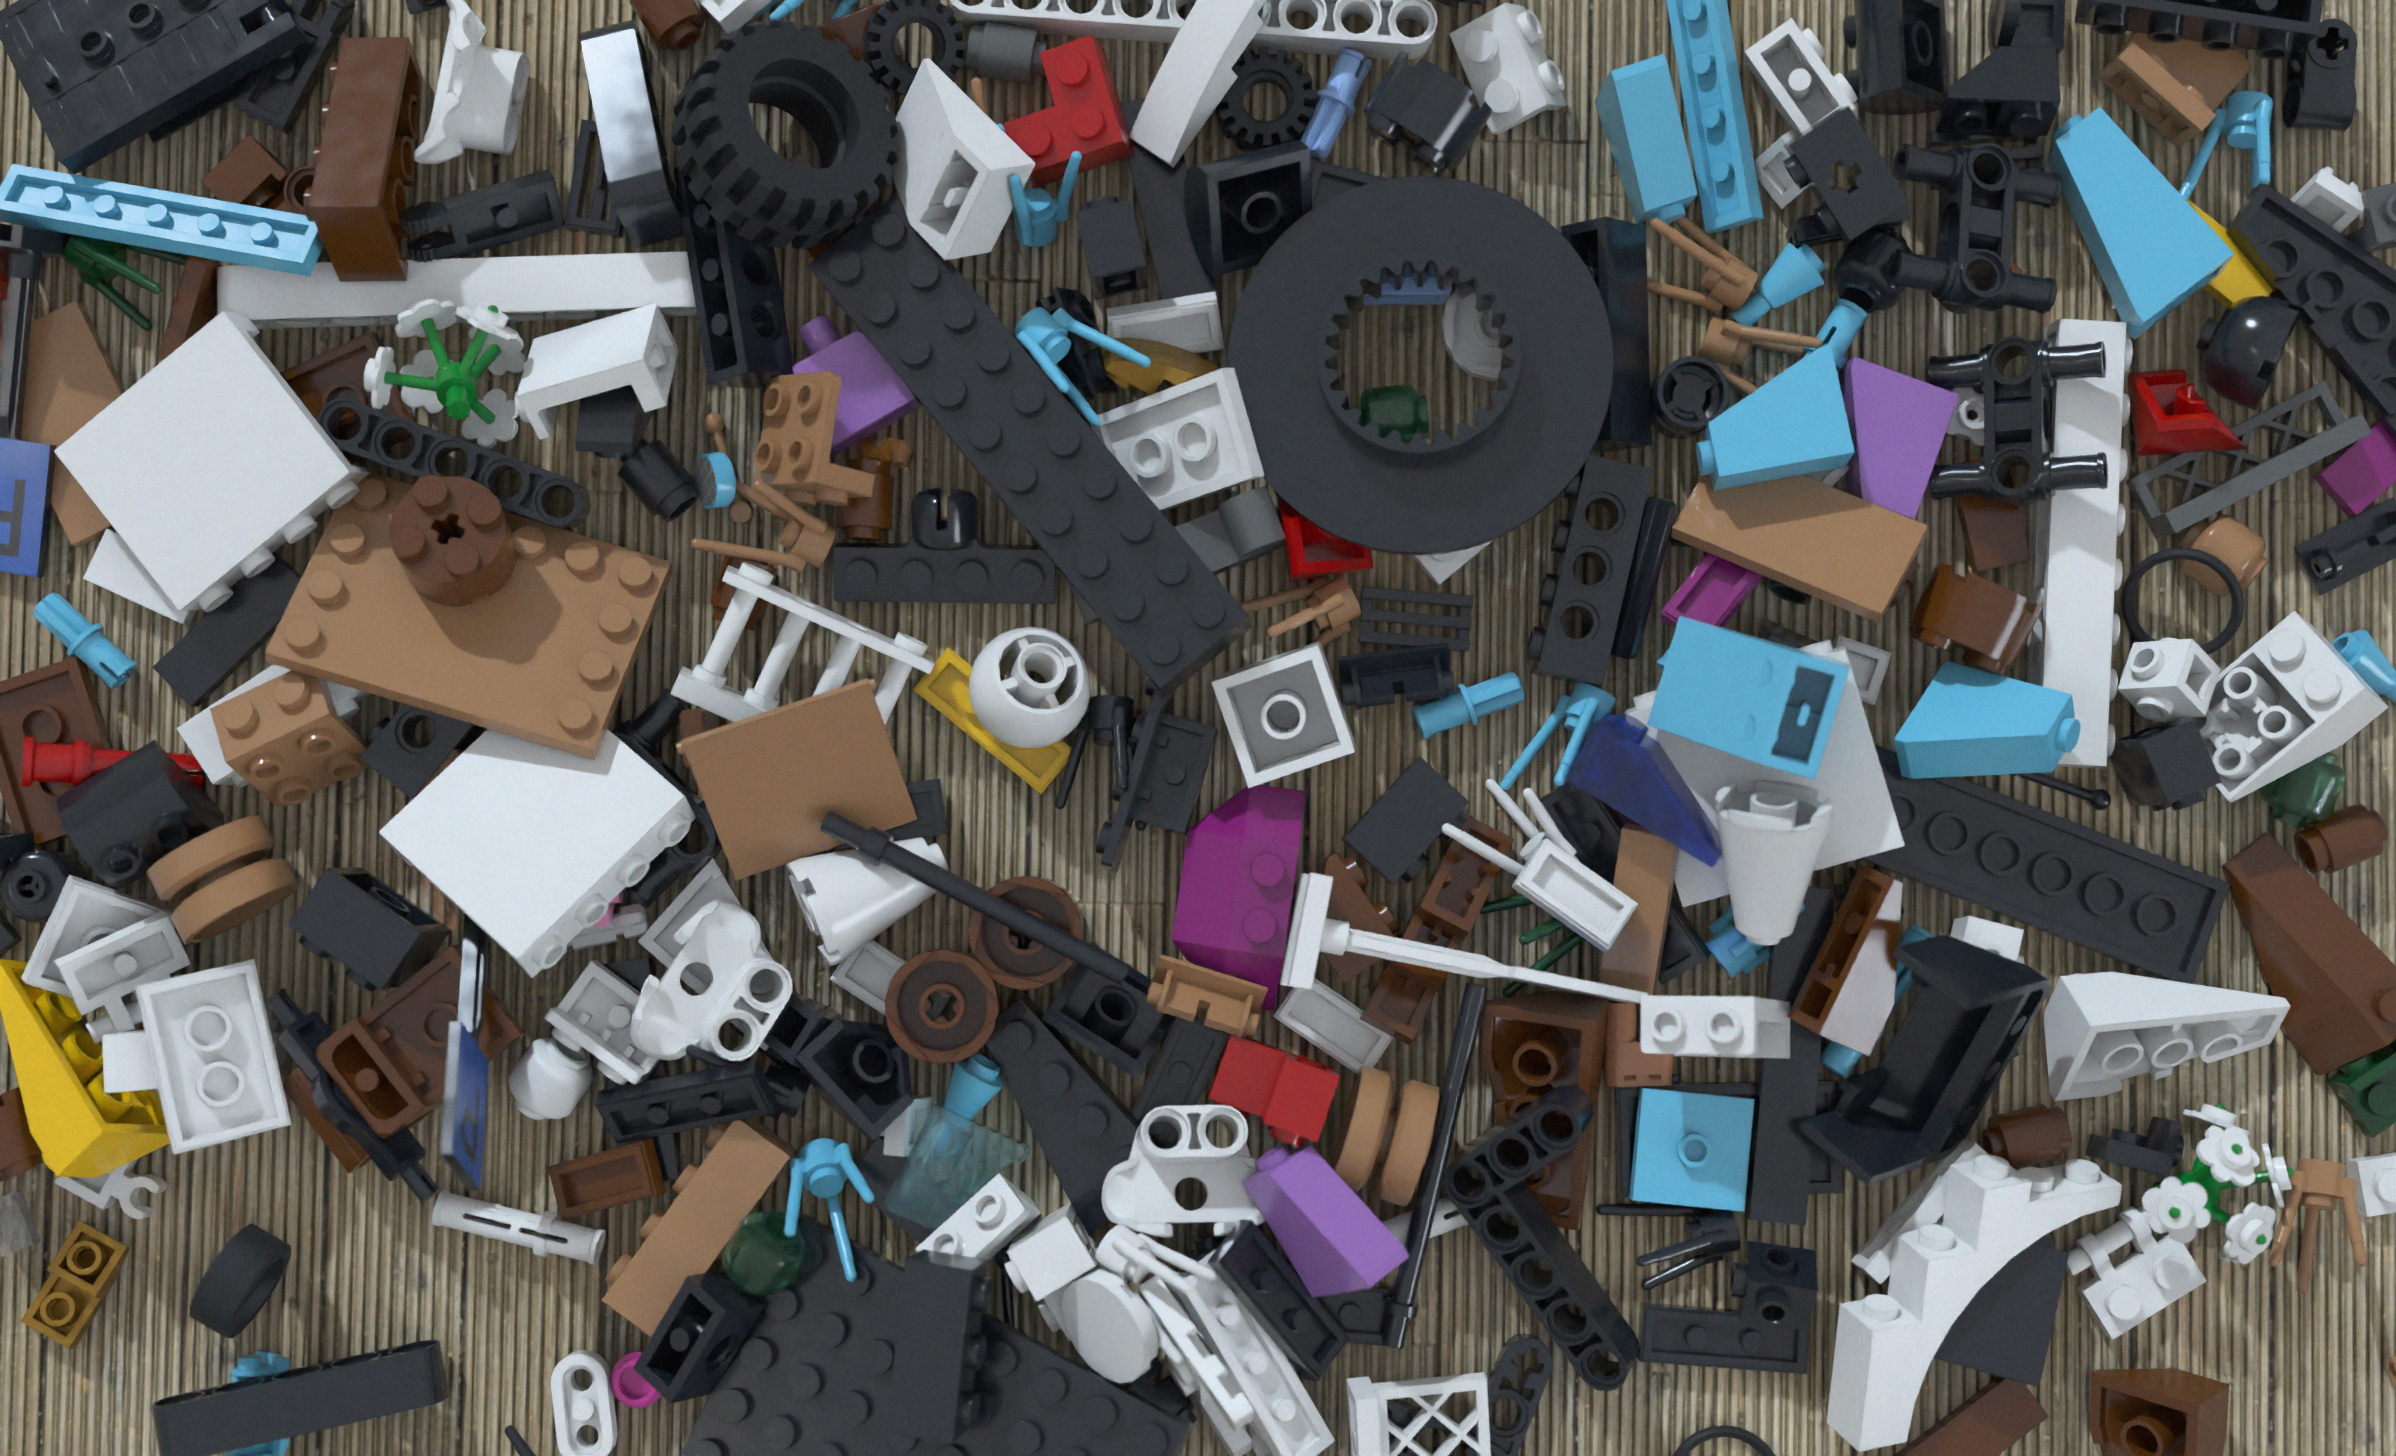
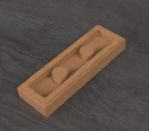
M1629 823L1622 827L1613 886L1637 902L1638 905L1610 949L1603 952L1598 983L1645 992L1650 996H1654L1656 993L1680 848V834Z

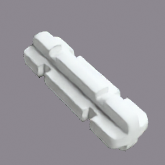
M641 904L620 907L621 913H613L609 926L584 928L567 944V947L573 946L574 951L617 942L619 941L618 936L623 934L625 939L643 936L649 929L647 912Z

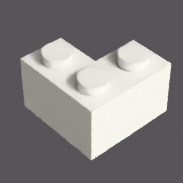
M1071 1202L1017 1234L1007 1251L1010 1261L1005 1263L1006 1270L1020 1293L1030 1290L1036 1302L1042 1298L1044 1299L1037 1305L1045 1322L1054 1333L1062 1329L1068 1341L1071 1339L1065 1328L1061 1308L1064 1291L1072 1281L1086 1272L1095 1270L1107 1271L1095 1261L1098 1245L1092 1235L1088 1236Z

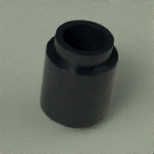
M641 439L633 454L627 453L619 459L623 466L620 468L618 476L653 516L660 515L666 523L681 516L700 496L699 492L693 487L695 479L661 440L648 443L646 439Z

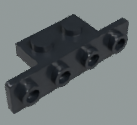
M1149 678L1146 686V695L1152 696L1147 716H1138L1131 732L1129 747L1136 749L1130 770H1127V787L1120 790L1116 787L1115 783L1112 799L1119 802L1113 823L1104 822L1096 845V853L1103 855L1101 865L1106 870L1115 873L1119 869L1133 821L1183 836L1187 835L1219 732L1216 727L1168 714L1174 692L1165 698Z

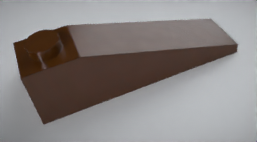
M2264 832L2224 863L2221 867L2226 881L2230 883L2229 889L2243 928L2249 930L2260 960L2257 966L2262 980L2268 982L2272 996L2286 998L2291 1005L2280 1025V1029L2315 1075H2323L2381 1049L2396 1039V966L2268 832Z
M1549 991L1486 1000L1482 1013L1480 1059L1484 1074H1488L1496 1101L1493 1107L1498 1123L1553 1088L1561 1085H1573L1582 1089L1589 1096L1593 1104L1594 1115L1592 1121L1579 1142L1567 1153L1523 1179L1557 1227L1579 1231L1582 1224L1604 1059L1608 999ZM1551 1111L1554 1119L1559 1124L1568 1127L1573 1126L1571 1119L1565 1113ZM1508 1139L1510 1146L1515 1151L1521 1154H1529L1526 1146L1521 1141Z
M2176 1368L2095 1370L2091 1373L2089 1428L2093 1443L2100 1444L2103 1456H2223L2227 1433L2229 1384Z

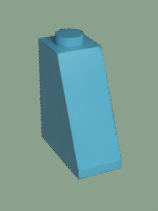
M1661 54L1610 71L1594 101L1636 224L1655 218L1660 219L1666 224L1678 220L1686 215L1684 208H1687L1698 195L1665 54Z
M1831 345L1820 346L1707 424L1702 436V442L1696 443V457L1701 475H1710L1713 491L1841 468L1847 465L1854 454V447Z
M1945 661L1897 733L1894 743L1901 776L1910 779L2053 772L2065 752L2070 753L2075 748L2081 726L2080 721L2075 719L2072 694Z

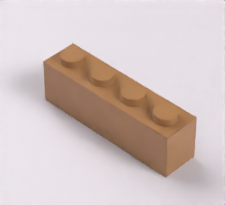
M755 1118L722 1123L715 1127L705 1142L712 1149L700 1166L691 1162L685 1168L671 1188L679 1194L666 1212L658 1207L651 1214L638 1232V1235L645 1240L633 1257L625 1252L604 1279L611 1287L601 1301L650 1337H652L687 1276L710 1272L788 1166L790 1159L794 1158L798 1152L797 1149Z

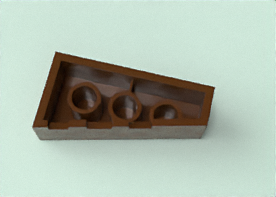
M409 37L343 38L338 61H333L330 66L332 92L330 102H324L322 106L321 120L324 132L321 144H316L313 149L315 176L312 187H307L304 192V210L308 221L315 222L340 282L407 281L408 262L405 258H402L398 243L399 238H410V231L402 229L399 214L407 206L404 187L414 186L416 167L414 165V154L410 140H418L423 79Z

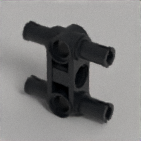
M1906 143L1900 146L1893 162L1894 178L1901 181L1908 180L1934 185L1940 191L1936 258L1896 249V252L1893 251L1887 263V284L1930 291L1932 296L1943 307L1955 314H1966L1974 309L1995 311L2001 309L2004 305L2032 310L2041 314L2049 312L2054 305L2057 295L2056 281L2049 277L2041 278L2015 273L2011 270L2014 201L2052 209V206L2055 207L2062 194V176L2054 172L2047 173L2021 168L2005 149L1994 143H1983L1974 149L1958 146L1949 149L1946 153L1914 147ZM1974 171L1979 175L1982 182L1976 177ZM1967 275L1973 280L1976 289L1969 283Z
M2009 336L2000 339L1995 344H1986L1985 347L1980 348L1978 354L1944 357L1930 356L1928 366L1930 384L1943 389L1981 386L1984 392V457L1981 458L1980 463L1934 464L1929 478L1932 499L1982 495L1983 500H1988L1989 503L2009 502L2012 505L2026 506L2038 500L2049 499L2050 496H2055L2056 490L2107 489L2108 464L2106 453L2054 457L2053 452H2051L2050 386L2054 385V380L2089 377L2105 378L2107 363L2106 349L2103 341L2092 344L2053 347L2051 342H2046L2044 339L2028 341L2023 337ZM2017 356H2028L2030 358L2029 367L2024 374L2016 378L2004 377V369L2008 361ZM2021 464L2031 467V475L2026 484L2015 489L2006 487L2005 478L2010 469Z
M669 688L663 690V693L633 722L629 719L625 722L621 721L611 732L686 797L696 816L691 824L699 822L705 827L708 833V842L706 847L697 854L692 853L686 848L683 839L672 847H666L650 862L647 873L637 884L625 887L627 892L645 908H649L652 902L681 874L686 877L689 874H695L707 861L718 856L723 849L704 800L657 754L659 749L656 745L680 723L679 714H681V710H690L680 698L670 694L671 690Z

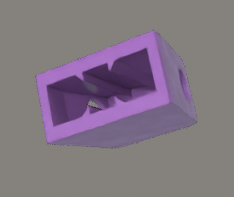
M827 315L819 316L807 322L799 329L798 332L809 349L811 356L792 367L794 374L830 371L841 376V388L830 458L920 408L911 390L860 329L840 339Z

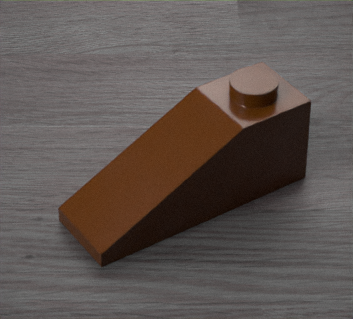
M1862 864L1860 865L1787 1017L1821 1036L1870 1056L1894 1006L1897 959L1892 955L1899 943L1903 883Z

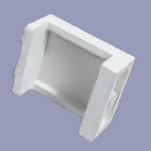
M654 303L533 339L527 362L524 363V371L518 391L515 392V405L521 419L525 423H531L540 440L552 436L561 404L630 384L644 412L666 406L679 348L658 304Z
M1641 995V1051L1647 1054H1674V1056L1790 1059V1018L1787 1017L1790 1012V1002L1754 996Z

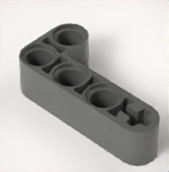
M1266 486L1234 496L1221 503L1218 510L1174 527L1214 575L1282 548L1287 539ZM1069 583L1085 625L1100 622L1101 620Z

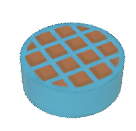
M723 452L699 454L694 463L693 478L695 479V489L700 494L698 498L700 503L706 509L728 507L734 500L736 493V477L730 459Z

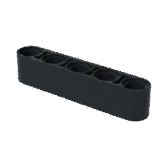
M347 398L331 400L323 406L318 415L317 422L339 449L418 478L428 475L447 476L443 467L444 460L451 452L463 450L468 458V468L461 477L476 481L489 489L500 501L502 508L561 529L576 528L585 522L590 513L591 502L589 494L581 485L564 476L380 409H374L358 401ZM357 412L361 420L360 431L352 439L343 440L338 432L339 421L345 414ZM410 431L415 440L414 450L405 459L396 460L391 451V442L398 433ZM516 469L522 480L519 492L511 498H501L496 488L498 477L506 470ZM568 488L574 494V508L567 516L556 518L550 512L549 499L558 489Z
M424 1340L170 1396L154 1402L151 1405L159 1456H211L433 1405L447 1399L449 1394L440 1341Z

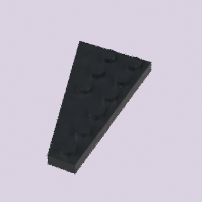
M2260 183L2252 189L2226 233L2280 299L2302 306L2297 318L2299 323L2396 440V270L2269 185Z

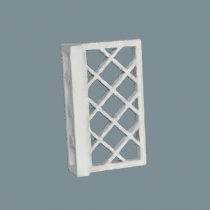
M1484 1372L1373 1384L1369 1376L1346 1379L1351 1456H1397L1406 1445L1419 1456H1448L1461 1440L1475 1449L1477 1456H1491L1487 1378ZM1473 1391L1474 1408L1459 1425L1439 1409L1452 1393ZM1426 1395H1434L1430 1400L1424 1397ZM1411 1397L1423 1408L1406 1428L1401 1430L1388 1419L1387 1399ZM1432 1415L1452 1431L1433 1454L1413 1439ZM1474 1425L1476 1439L1468 1433ZM1389 1432H1391L1395 1437H1397V1438L1391 1443L1390 1446H1389Z

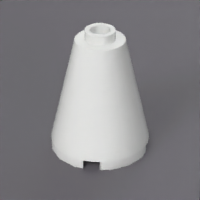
M1755 780L1754 791L1738 792V783L1728 784L1717 791L1714 807L1735 927L1740 933L1746 935V939L1752 943L1774 945L1779 943L1781 938L1791 935L1794 930L1832 818V801L1828 797L1822 804L1818 801L1819 791L1811 787L1791 782Z
M923 837L893 842L949 871L946 860L937 843L928 846ZM855 848L798 858V860L786 863V868L792 874L789 876L790 883L810 932L814 931L816 936L821 935L824 944L818 946V949L829 966H833L846 959L938 891L882 862L879 866H876L858 857V850Z

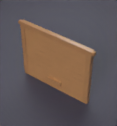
M866 678L682 739L681 742L676 743L678 753H685L735 880L846 844L820 831L821 824L830 810L868 830L875 826L885 831L917 820L914 806L873 690L878 689L874 678L870 680Z

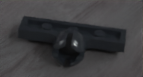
M941 488L918 492L911 502V539L908 542L835 543L833 546L834 601L1055 604L1056 566L1038 545H990L982 542L978 536L977 498L973 493L962 489L952 488V496H948L947 518H942Z

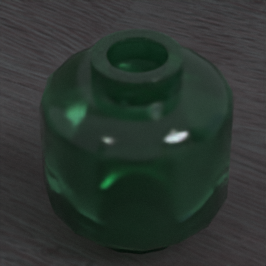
M1410 384L1370 387L1361 393L1360 408L1358 409L1362 413V427L1375 421L1379 424L1380 437L1386 438L1393 430L1399 431L1402 443L1409 444L1415 433H1421L1424 440L1430 439L1426 395L1417 396L1413 386Z
M2328 752L2261 787L2259 791L2261 798L2267 804L2274 807L2271 817L2300 828L2305 827L2308 819L2322 821L2330 818L2346 782L2345 771L2337 765L2339 757Z
M777 1211L750 1213L739 1223L725 1245L721 1257L723 1269L730 1281L740 1291L757 1296L778 1294L787 1286L802 1263L806 1251L803 1236L798 1225L796 1226L794 1236L788 1237L785 1235V1214Z

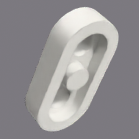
M579 1350L570 1353L556 1365L551 1376L558 1449L562 1456H608L617 1442L618 1430L614 1394L610 1384L611 1370L606 1360L593 1351ZM585 1369L591 1374L592 1384L590 1387H582L576 1382V1370ZM591 1425L595 1427L599 1435L598 1441L595 1443L585 1441L581 1435L582 1426Z

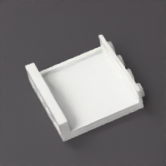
M228 311L219 313L54 450L59 459L179 611L203 609L205 612H209L221 606L233 595V591L230 589L232 585L243 576L251 578L268 568L275 561L272 553L286 541L292 544L311 533L317 526L314 518L329 506L331 509H336L349 502L360 490L356 484L370 474L366 467L352 466L266 357L253 340L260 332L245 314Z
M1826 640L1799 648V650L1848 663L1850 667L1815 780L1762 765L1647 725L1657 690L1634 697L1635 707L1626 709L1624 717L1658 828L1661 831L1681 835L1674 880L1683 907L1729 895L1714 807L1717 791L1728 784L1738 783V792L1754 791L1755 780L1791 782L1818 790V801L1822 804L1828 797L1832 801V818L1814 871L1905 846L1844 646L1833 649L1831 641Z
M487 729L379 831V834L401 859L410 867L413 865L512 956L523 970L533 978L541 969H548L556 964L564 955L567 944L583 928H589L600 921L605 915L609 903L625 887L637 884L647 873L650 862L666 847H672L679 843L688 833L691 822L696 816L686 797L608 729L595 760Z

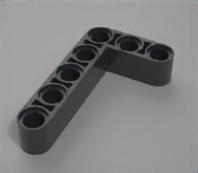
M1561 1085L1553 1088L1468 1142L1446 1169L1443 1178L1444 1189L1582 1380L1596 1390L1612 1391L1618 1389L1625 1382L1639 1352L1638 1338L1523 1181L1526 1177L1570 1151L1579 1142L1592 1121L1594 1111L1589 1096L1582 1089L1573 1085ZM1551 1111L1565 1113L1571 1119L1573 1126L1568 1127L1559 1124L1554 1119ZM1508 1139L1521 1141L1526 1146L1529 1154H1521L1515 1151L1510 1146ZM1465 1166L1478 1169L1485 1181H1479L1471 1177ZM1498 1212L1510 1214L1516 1219L1519 1226L1505 1223ZM1532 1258L1544 1260L1552 1271H1544L1538 1268ZM1565 1304H1573L1579 1307L1585 1316H1577L1571 1313ZM1599 1350L1611 1352L1617 1357L1618 1362L1605 1359Z

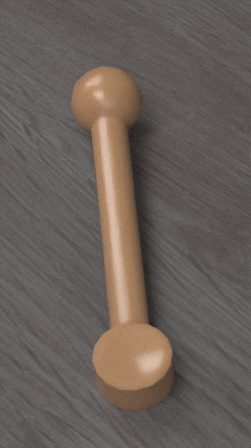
M709 413L703 420V427L708 433L712 434L716 451L723 452L730 459L722 433L725 426L724 418L718 413ZM736 492L732 501L733 505L730 508V516L736 523L745 524L751 520L753 511L751 506L743 501L742 495Z

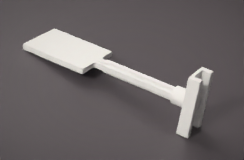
M1309 873V875L1301 874L1280 985L1312 990L1319 952L1342 956L1345 951L1476 978L1498 977L1617 1002L1641 1004V995H1648L1645 992L1517 966H1506L1484 955L1349 928V922L1326 918L1333 877L1316 873Z

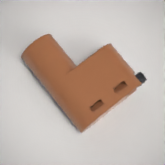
M1608 1001L1604 1051L1605 1086L1639 1087L1679 1084L1678 1074H1673L1674 1054H1647L1641 1051V1039H1637L1636 1003Z

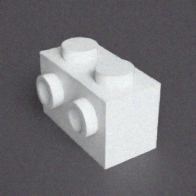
M1792 18L1744 51L1746 66L1788 126L1797 135L1841 106H1849L1855 115L1856 108L1853 103L1858 98L1854 90L1840 72L1835 76L1830 73L1821 58L1826 56V52L1817 37L1809 28L1801 32Z

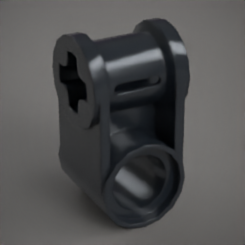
M2338 19L2323 20L2320 22L2319 35L2287 58L2286 91L2282 105V119L2286 128L2345 131L2350 126L2356 108V89L2354 84L2358 44L2355 32L2346 22Z

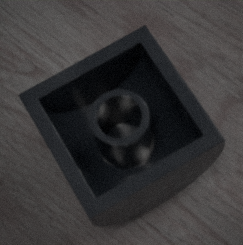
M1853 0L1854 15L1844 19L1843 34L1848 47L1856 49L1857 69L1850 70L1846 76V80L1858 98L1854 103H1859L1860 109L1865 112L1880 115H1910L1940 110L1947 88H1949L1944 0Z
M1296 140L1191 166L1187 170L1184 180L1186 219L1195 249L1202 263L1213 276L1258 265L1275 241L1303 215L1313 210L1310 148L1303 142Z
M156 740L151 741L57 797L60 819L76 850L99 877L116 888H125L145 876L146 871L154 863L173 850L224 825L223 812Z

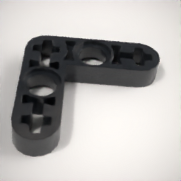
M1522 1333L1509 1338L1501 1348L1488 1379L1489 1411L1496 1400L1505 1397L1515 1400L1520 1407L1519 1418L1510 1427H1497L1489 1418L1491 1456H1517L1550 1377L1553 1366L1551 1353L1543 1341L1535 1335ZM1528 1347H1533V1355L1540 1362V1365L1537 1369L1528 1367L1524 1372L1520 1383L1523 1388L1531 1389L1529 1395L1525 1397L1514 1387L1500 1385L1503 1377H1506L1510 1382L1514 1383L1519 1367L1512 1360V1356L1515 1352L1524 1354ZM1398 1398L1387 1399L1390 1420L1405 1428L1406 1418L1408 1416L1414 1418L1421 1410V1408ZM1432 1415L1413 1439L1416 1441L1420 1432L1427 1428L1440 1429L1447 1437L1452 1431ZM1474 1425L1468 1433L1476 1439ZM1389 1432V1446L1397 1438L1391 1432ZM1465 1442L1462 1446L1464 1453L1470 1456H1477V1451ZM1406 1445L1397 1456L1419 1455ZM1458 1445L1448 1456H1456Z

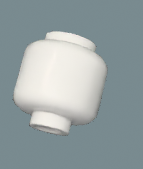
M554 1036L552 1038L544 1037L534 1040L508 1079L510 1091L516 1099L515 1104L524 1115L535 1120H542L544 1118L561 1119L571 1114L589 1088L594 1077L591 1064L589 1063L590 1056L586 1049L582 1047L579 1052H576L562 1044Z

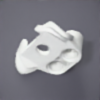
M445 0L450 8V24L430 124L426 131L424 142L414 152V161L424 164H439L461 155L465 148L509 156L516 144L529 77L527 54L484 46L482 38L487 29L465 1Z
M717 898L704 905L678 930L674 940L684 945L662 979L659 981L655 976L649 975L642 987L632 1015L630 1036L636 1047L654 1058L667 1061L677 1060L687 1055L685 1049L691 1044L731 1061L744 1060L759 1048L790 998L792 979L789 972L781 964L773 962L759 946L761 928L759 922L749 911L732 900ZM693 962L704 964L711 973L710 987L700 995L687 994L680 984L682 970ZM765 969L772 974L775 988L769 998L757 1001L750 992V981L756 972ZM737 1018L744 1027L743 1040L737 1047L725 1049L719 1041L718 1032L725 1021Z
M1177 1105L1157 1107L1147 1113L1136 1130L1129 1159L1114 1166L1104 1180L1101 1200L1107 1218L1117 1225H1125L1130 1230L1158 1237H1173V1227L1171 1224L1215 1223L1214 1236H1226L1240 1219L1252 1220L1256 1226L1266 1221L1242 1182L1259 1170V1167L1256 1164L1257 1159L1251 1158L1246 1144L1248 1126L1241 1112L1226 1105ZM1218 1120L1228 1124L1233 1133L1232 1145L1227 1148H1218L1210 1144L1205 1133L1207 1123ZM1158 1121L1167 1122L1172 1125L1178 1137L1176 1146L1170 1149H1161L1155 1146L1149 1138V1126ZM1183 1179H1197L1205 1187L1207 1196L1201 1208L1193 1211L1185 1210L1176 1202L1174 1195L1175 1187Z

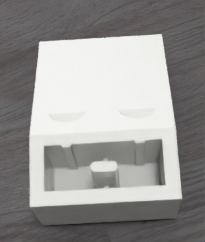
M930 58L923 59L896 116L898 132L893 139L898 140L899 152L898 161L892 166L893 181L910 225L944 260L989 253L1014 207L1010 185L1011 175H1019L1024 188L1036 163Z
M2293 611L2219 674L2206 716L2169 718L2162 723L2195 720L2221 780V783L2216 784V787L2232 803L2343 745L2385 711L2388 706L2328 640L2308 621Z

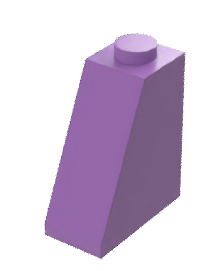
M1854 356L1845 363L1838 374L1854 447V454L1847 463V466L1850 468L1846 472L1848 494L1915 520L1959 394Z
M1282 1144L1271 1149L1256 1160L1259 1170L1242 1181L1312 1298L1369 1289L1410 1257L1404 1246L1311 1145L1288 1150L1286 1145Z

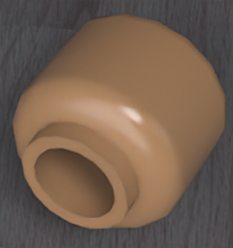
M2230 515L2218 516L2210 524L2203 520L2198 521L2179 543L2181 547L2201 550L2225 563L2237 577L2243 593L2269 562L2268 559L2262 556L2265 552V541ZM2182 559V571L2215 596L2225 597L2230 594L2226 582L2209 566L2197 561Z

